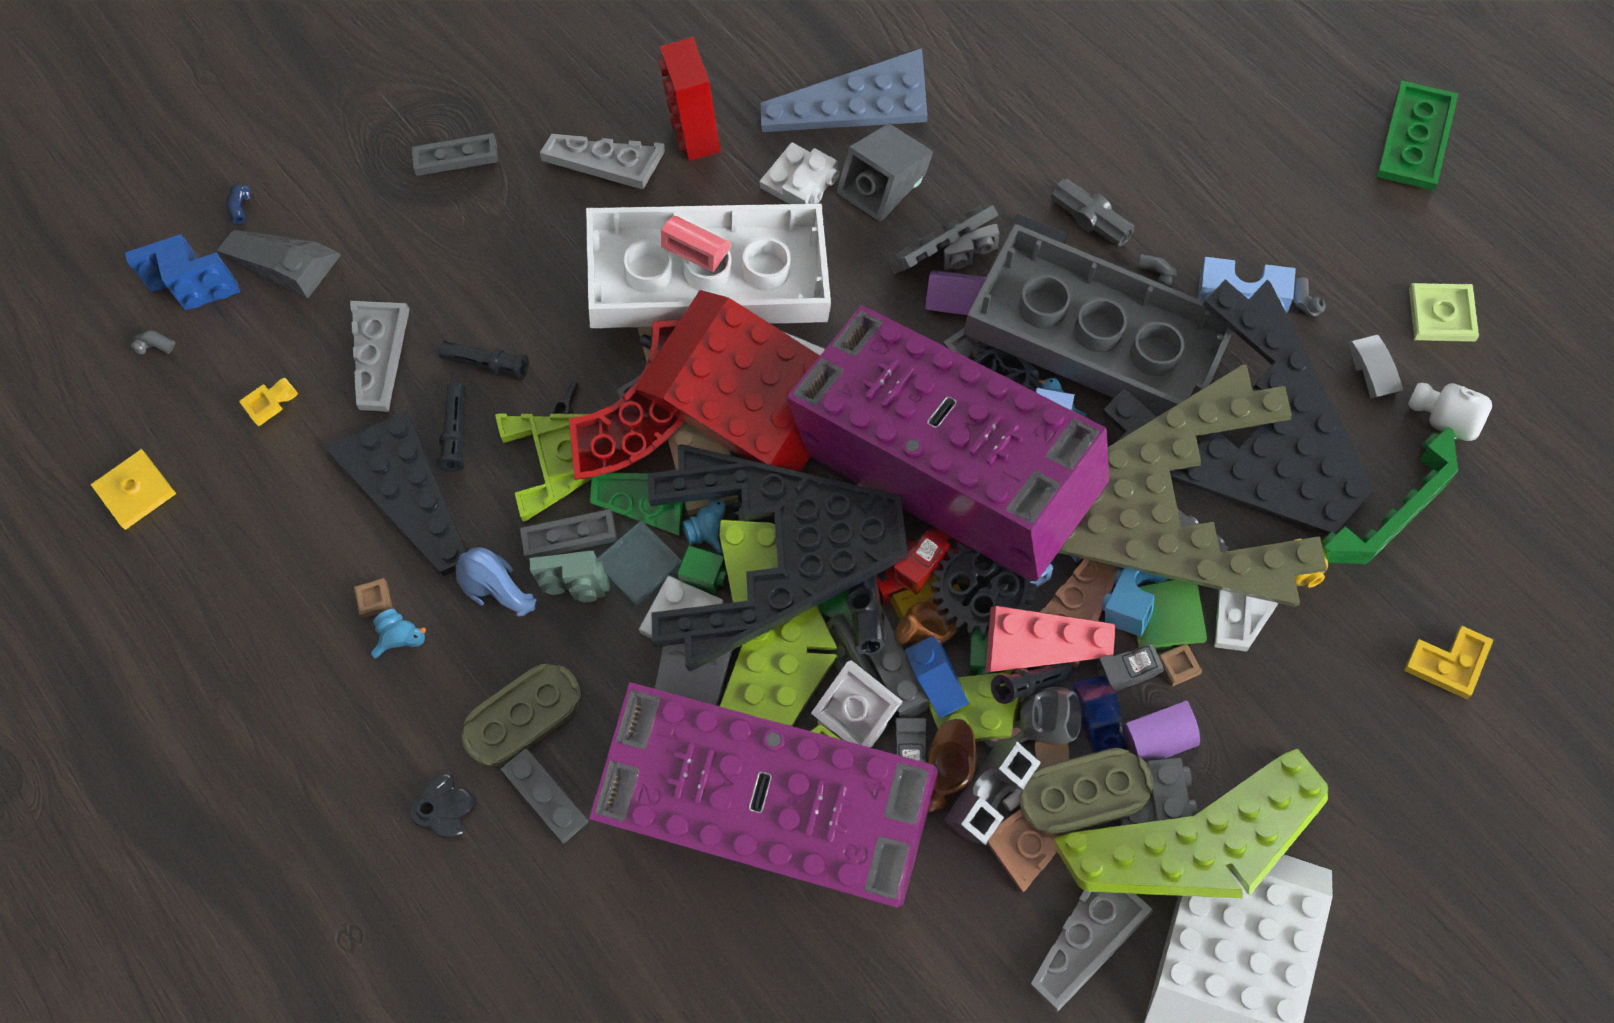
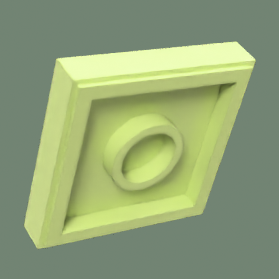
M1411 284L1409 294L1414 340L1476 342L1479 333L1473 284Z

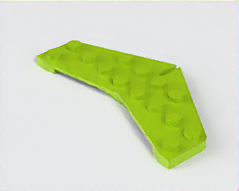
M721 520L720 540L733 602L748 601L746 572L778 568L775 524L769 522ZM817 606L742 645L720 707L789 726L795 724L837 658L836 654L807 653L808 649L838 651Z
M1295 749L1282 754L1194 816L1072 832L1054 838L1055 849L1077 885L1085 891L1243 899V889L1239 883L1250 896L1328 800V785L1299 749Z

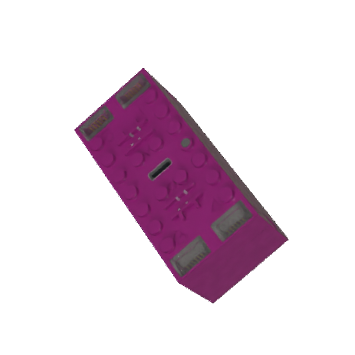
M863 305L858 308L786 397L804 447L812 458L856 484L859 483L867 488L901 495L903 510L1030 581H1038L1109 482L1106 427Z
M629 682L589 819L898 908L904 905L938 770L935 765Z

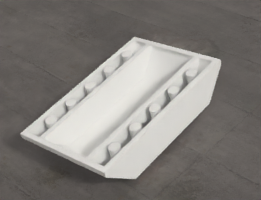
M1283 854L1250 896L1239 883L1243 889V899L1178 896L1144 1023H1303L1333 897L1332 870Z

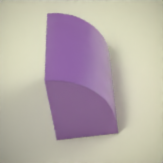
M932 270L929 275L925 309L968 315L987 277Z
M1188 700L1128 722L1122 731L1131 753L1135 756L1138 755L1146 763L1153 760H1162L1200 745L1198 725Z

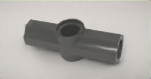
M1062 179L1051 195V200L1071 213L1081 229L1087 232L1094 230L1117 247L1123 246L1134 232L1135 226L1114 212L1109 201L1104 196L1097 193L1090 195L1069 179Z

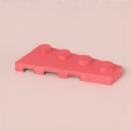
M999 606L991 607L985 673L1099 659L1111 654L1113 655L1115 624Z

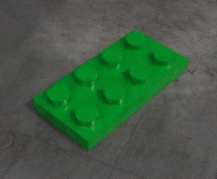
M1401 81L1376 177L1428 190H1435L1440 176L1458 93Z

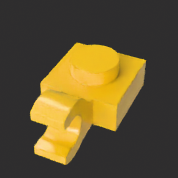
M282 378L270 389L264 384L239 402L252 420L260 426L283 410L279 404L280 402L293 399L298 395V392L286 378Z

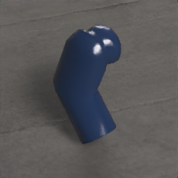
M238 183L232 186L226 201V208L233 224L236 225L246 221L241 202L250 198L251 190L247 185L241 186Z

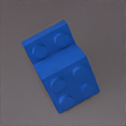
M182 234L125 252L127 263L151 292L168 287L185 310L198 308L203 304L218 299H225L230 295L240 292L238 282L217 252L198 258Z

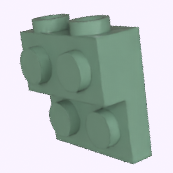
M594 551L530 558V571L543 593L557 595L564 593L565 590H569L574 601L578 600L587 603L593 602L597 598L605 597V592L610 591L608 573H604L603 562L597 560Z

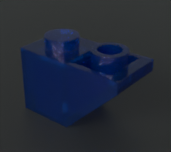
M1103 675L1074 683V692L1080 701L1081 722L1092 753L1112 748L1127 750L1117 692L1107 678Z

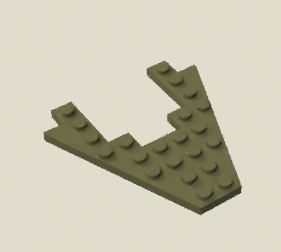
M1247 364L1241 365L1109 446V482L1058 553L1288 606H1299L1300 600L1294 576L1324 572L1327 569L1320 536L1220 552L1214 522L1181 527L1170 475L1171 470L1201 465L1196 440L1197 435L1290 420L1292 414L1285 386L1253 391Z

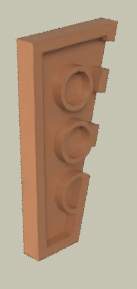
M1084 559L1074 570L1072 576L1058 589L1051 601L1039 613L1098 622L1103 611L1101 607L1107 592H1112L1114 578L1119 567ZM1080 661L1068 663L1070 666L1077 668Z

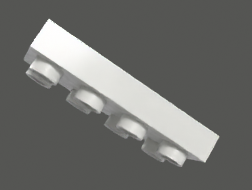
M821 204L586 208L590 328L652 327V322L680 320L699 290L729 297L770 324L828 322L831 298ZM678 216L730 242V249L714 273L661 248V229L671 217Z

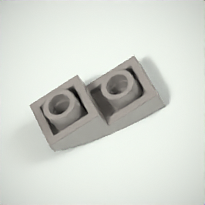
M997 224L985 226L967 233L945 248L944 270L965 268L967 265L973 264L974 254H986L998 249L1000 233Z
M1379 335L1349 342L1356 371L1363 370L1370 399L1403 390L1393 359Z

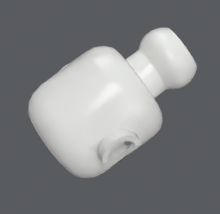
M1418 383L1408 403L1410 408L1415 411L1425 410L1430 412L1429 421L1433 428L1443 432L1449 427L1453 430L1454 439L1459 438L1465 441L1475 440L1479 436L1492 409V402L1487 396L1454 383L1447 384L1441 393L1433 390L1427 383Z

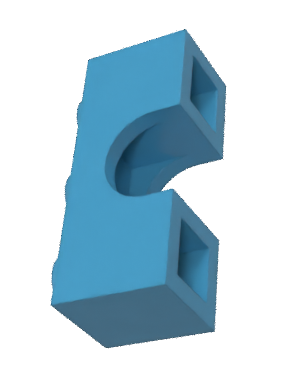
M1119 567L1114 578V585L1116 586L1112 593H1106L1101 610L1105 611V623L1115 624V628L1142 637L1154 609V595L1142 591L1138 588V585L1144 582H1167L1168 578Z

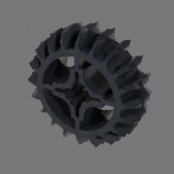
M981 346L978 354L971 352L968 356L969 359L1034 392L1040 387L1039 371L1035 370V364L996 349L993 346H990L989 350Z

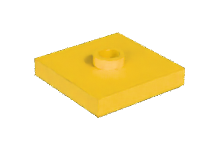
M142 449L91 484L120 526L125 530L176 494Z

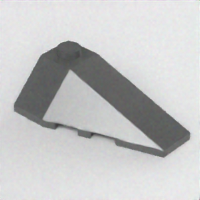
M233 230L217 249L218 254L307 299L341 256L339 252L316 241Z

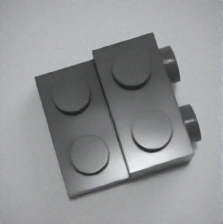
M1181 758L1148 761L1147 765L1153 777V788L1149 800L1137 813L1120 818L1119 823L1120 826L1196 815L1198 813L1195 799H1189L1187 787L1192 785L1189 766H1183Z

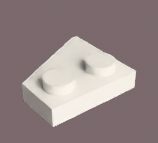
M1218 590L1214 647L1247 652L1278 603Z

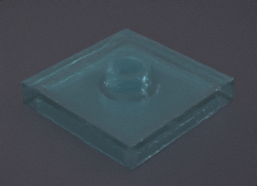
M642 521L638 522L597 558L598 561L603 562L604 573L608 574L609 578L636 606L664 583L668 576H672L682 564V560Z

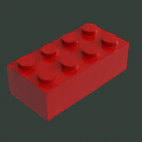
M691 37L660 46L662 59L657 61L661 75L664 77L661 78L665 94L668 95L665 96L669 110L668 115L672 129L677 133L676 139L680 152L686 151L689 161L721 152L710 83L694 38Z

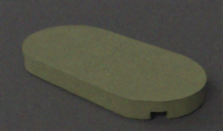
M540 664L531 668L469 713L464 722L465 726L462 733L464 749L472 759L482 765L494 767L507 764L525 748L529 749L575 714L581 699L580 686L576 678L567 668L560 665Z
M1121 748L1107 749L1037 769L1023 790H1021L1019 796L1020 810L1027 823L1037 831L1048 835H1061L1137 813L1149 800L1153 788V777L1147 763L1138 755L1135 756L1129 753L1128 750Z

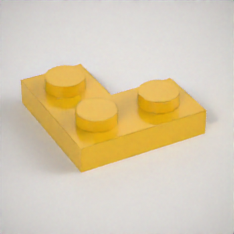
M1464 626L1458 629L1449 652L1418 639L1404 671L1460 697L1469 699L1472 696L1493 639Z

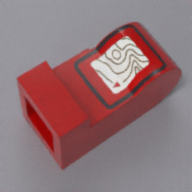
M927 530L918 540L915 547H912L908 552V558L894 566V580L918 595L933 575V571L938 568L940 559L944 560L946 557V551L950 549L951 545L932 531Z

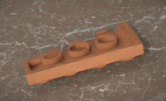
M1018 810L998 825L988 840L987 845L1020 892L1024 893L1057 853L1054 838L1065 834L1048 835L1037 831L1027 823L1021 810Z

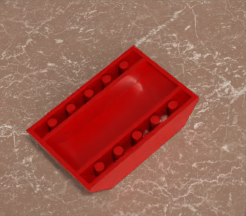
M699 290L636 386L635 391L743 459L801 472L811 456L804 447L786 397L820 355L729 297Z

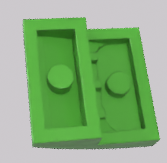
M1173 580L1138 587L1142 591L1154 595V609L1142 637L1136 635L1138 648L1154 645L1155 650L1171 649L1172 645L1205 643L1207 635L1198 585Z

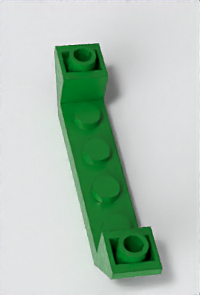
M1447 427L1440 435L1434 432L1423 443L1422 447L1426 450L1419 460L1432 470L1422 480L1425 486L1420 491L1413 488L1401 501L1404 506L1399 511L1393 508L1382 519L1381 522L1384 526L1379 531L1372 528L1361 540L1345 526L1337 535L1332 531L1321 542L1324 556L1328 563L1368 564L1450 483L1458 472L1452 429Z

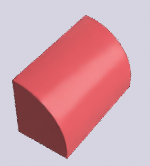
M678 216L671 217L661 229V248L713 273L731 247L728 240Z

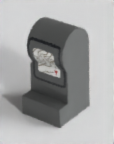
M1146 645L1131 652L1128 651L1115 656L1111 654L1101 657L1096 667L1107 695L1151 679L1164 671L1154 645Z
M896 718L897 755L925 762L926 719Z

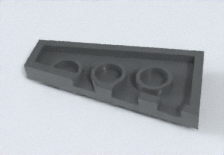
M979 205L966 213L968 218L961 223L957 218L944 225L942 228L945 232L935 236L934 232L918 240L921 246L911 250L910 246L897 252L894 254L897 260L889 264L892 272L896 274L914 266L924 258L936 253L937 249L951 244L959 239L961 235L971 232L998 216L994 206L991 205L983 209L982 205Z

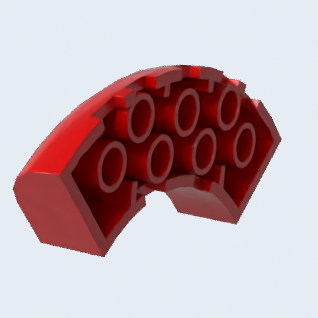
M680 320L652 322L651 348L645 369L620 400L610 407L595 413L569 418L574 480L601 476L635 463L663 444L683 423V420L635 391L636 386Z

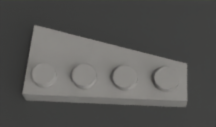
M551 134L540 151L541 161L644 189L665 153L664 143H654V146H642L641 141L630 140L629 144L613 143V139L606 138L595 142L588 141L587 137Z
M350 301L353 314V322H351L354 335L353 357L356 364V371H354L356 405L359 410L389 412L410 309L407 303Z
M1084 890L1072 915L1063 926V930L1056 943L1051 947L1034 977L1031 987L1058 1012L1152 914V908L1134 893L1090 892Z

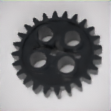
M960 542L957 543L958 552L954 553L951 550H947L946 556L949 561L940 559L939 567L941 570L933 571V579L936 581L931 583V591L936 592L932 595L933 603L940 604L937 607L938 615L947 613L945 624L949 625L955 621L957 633L964 627L968 628L969 638L973 636L976 630L980 631L981 639L984 640L987 631H989L990 612L979 613L975 610L977 606L984 604L989 607L999 606L1030 611L1027 605H1034L1035 597L1031 594L1036 593L1037 584L1030 583L1032 581L970 547L965 548ZM980 563H988L992 567L989 570L982 571L976 566ZM1001 569H1004V570H1005V572H1001L1000 574H998V575L996 576V573H997L999 570H1001ZM963 583L969 588L959 592L954 590L953 586ZM1010 584L1015 589L1011 592H1003L999 589V586ZM971 600V603H970L969 605H967V606H963V605H962L963 603H967L968 601Z

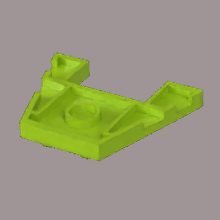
M521 414V416L495 415L503 443L533 435L545 484L515 492L522 521L529 520L591 480V478L574 480L569 433V418L588 414H550V417L533 416V414Z
M1016 669L1005 670L1002 673L958 677L970 704L940 718L929 700V708L938 729L949 720L962 719L971 726L975 742L1011 738L1021 698L1016 697L1009 704L997 702L991 693V682L995 676L1000 674L1010 675Z

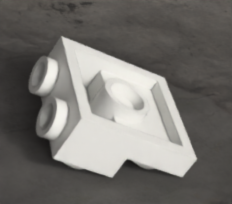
M791 142L759 181L760 188L788 204H818L823 192L829 185L832 186L839 176L837 160L815 148L809 152Z
M851 660L843 667L811 714L818 719L819 725L821 724L830 732L836 733L844 741L872 748L888 726L887 722L903 701Z

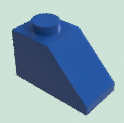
M934 635L905 650L919 683L940 718L970 704L946 650Z

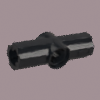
M874 575L851 587L846 602L852 615L855 648L859 654H867L869 656L881 653V649L886 646L883 629L885 613L880 605L877 575Z

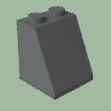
M888 123L849 147L836 193L881 222L914 188V185L926 175L933 151Z

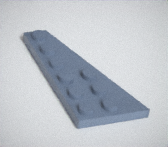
M922 48L761 102L762 132L927 122Z

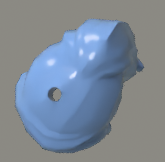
M482 547L472 548L460 555L456 564V581L468 597L483 606L485 603L477 596L492 595L501 605L517 612L516 615L518 617L525 616L528 612L535 610L537 599L533 598V594H525L519 590L507 573V571L512 573V567L502 557Z

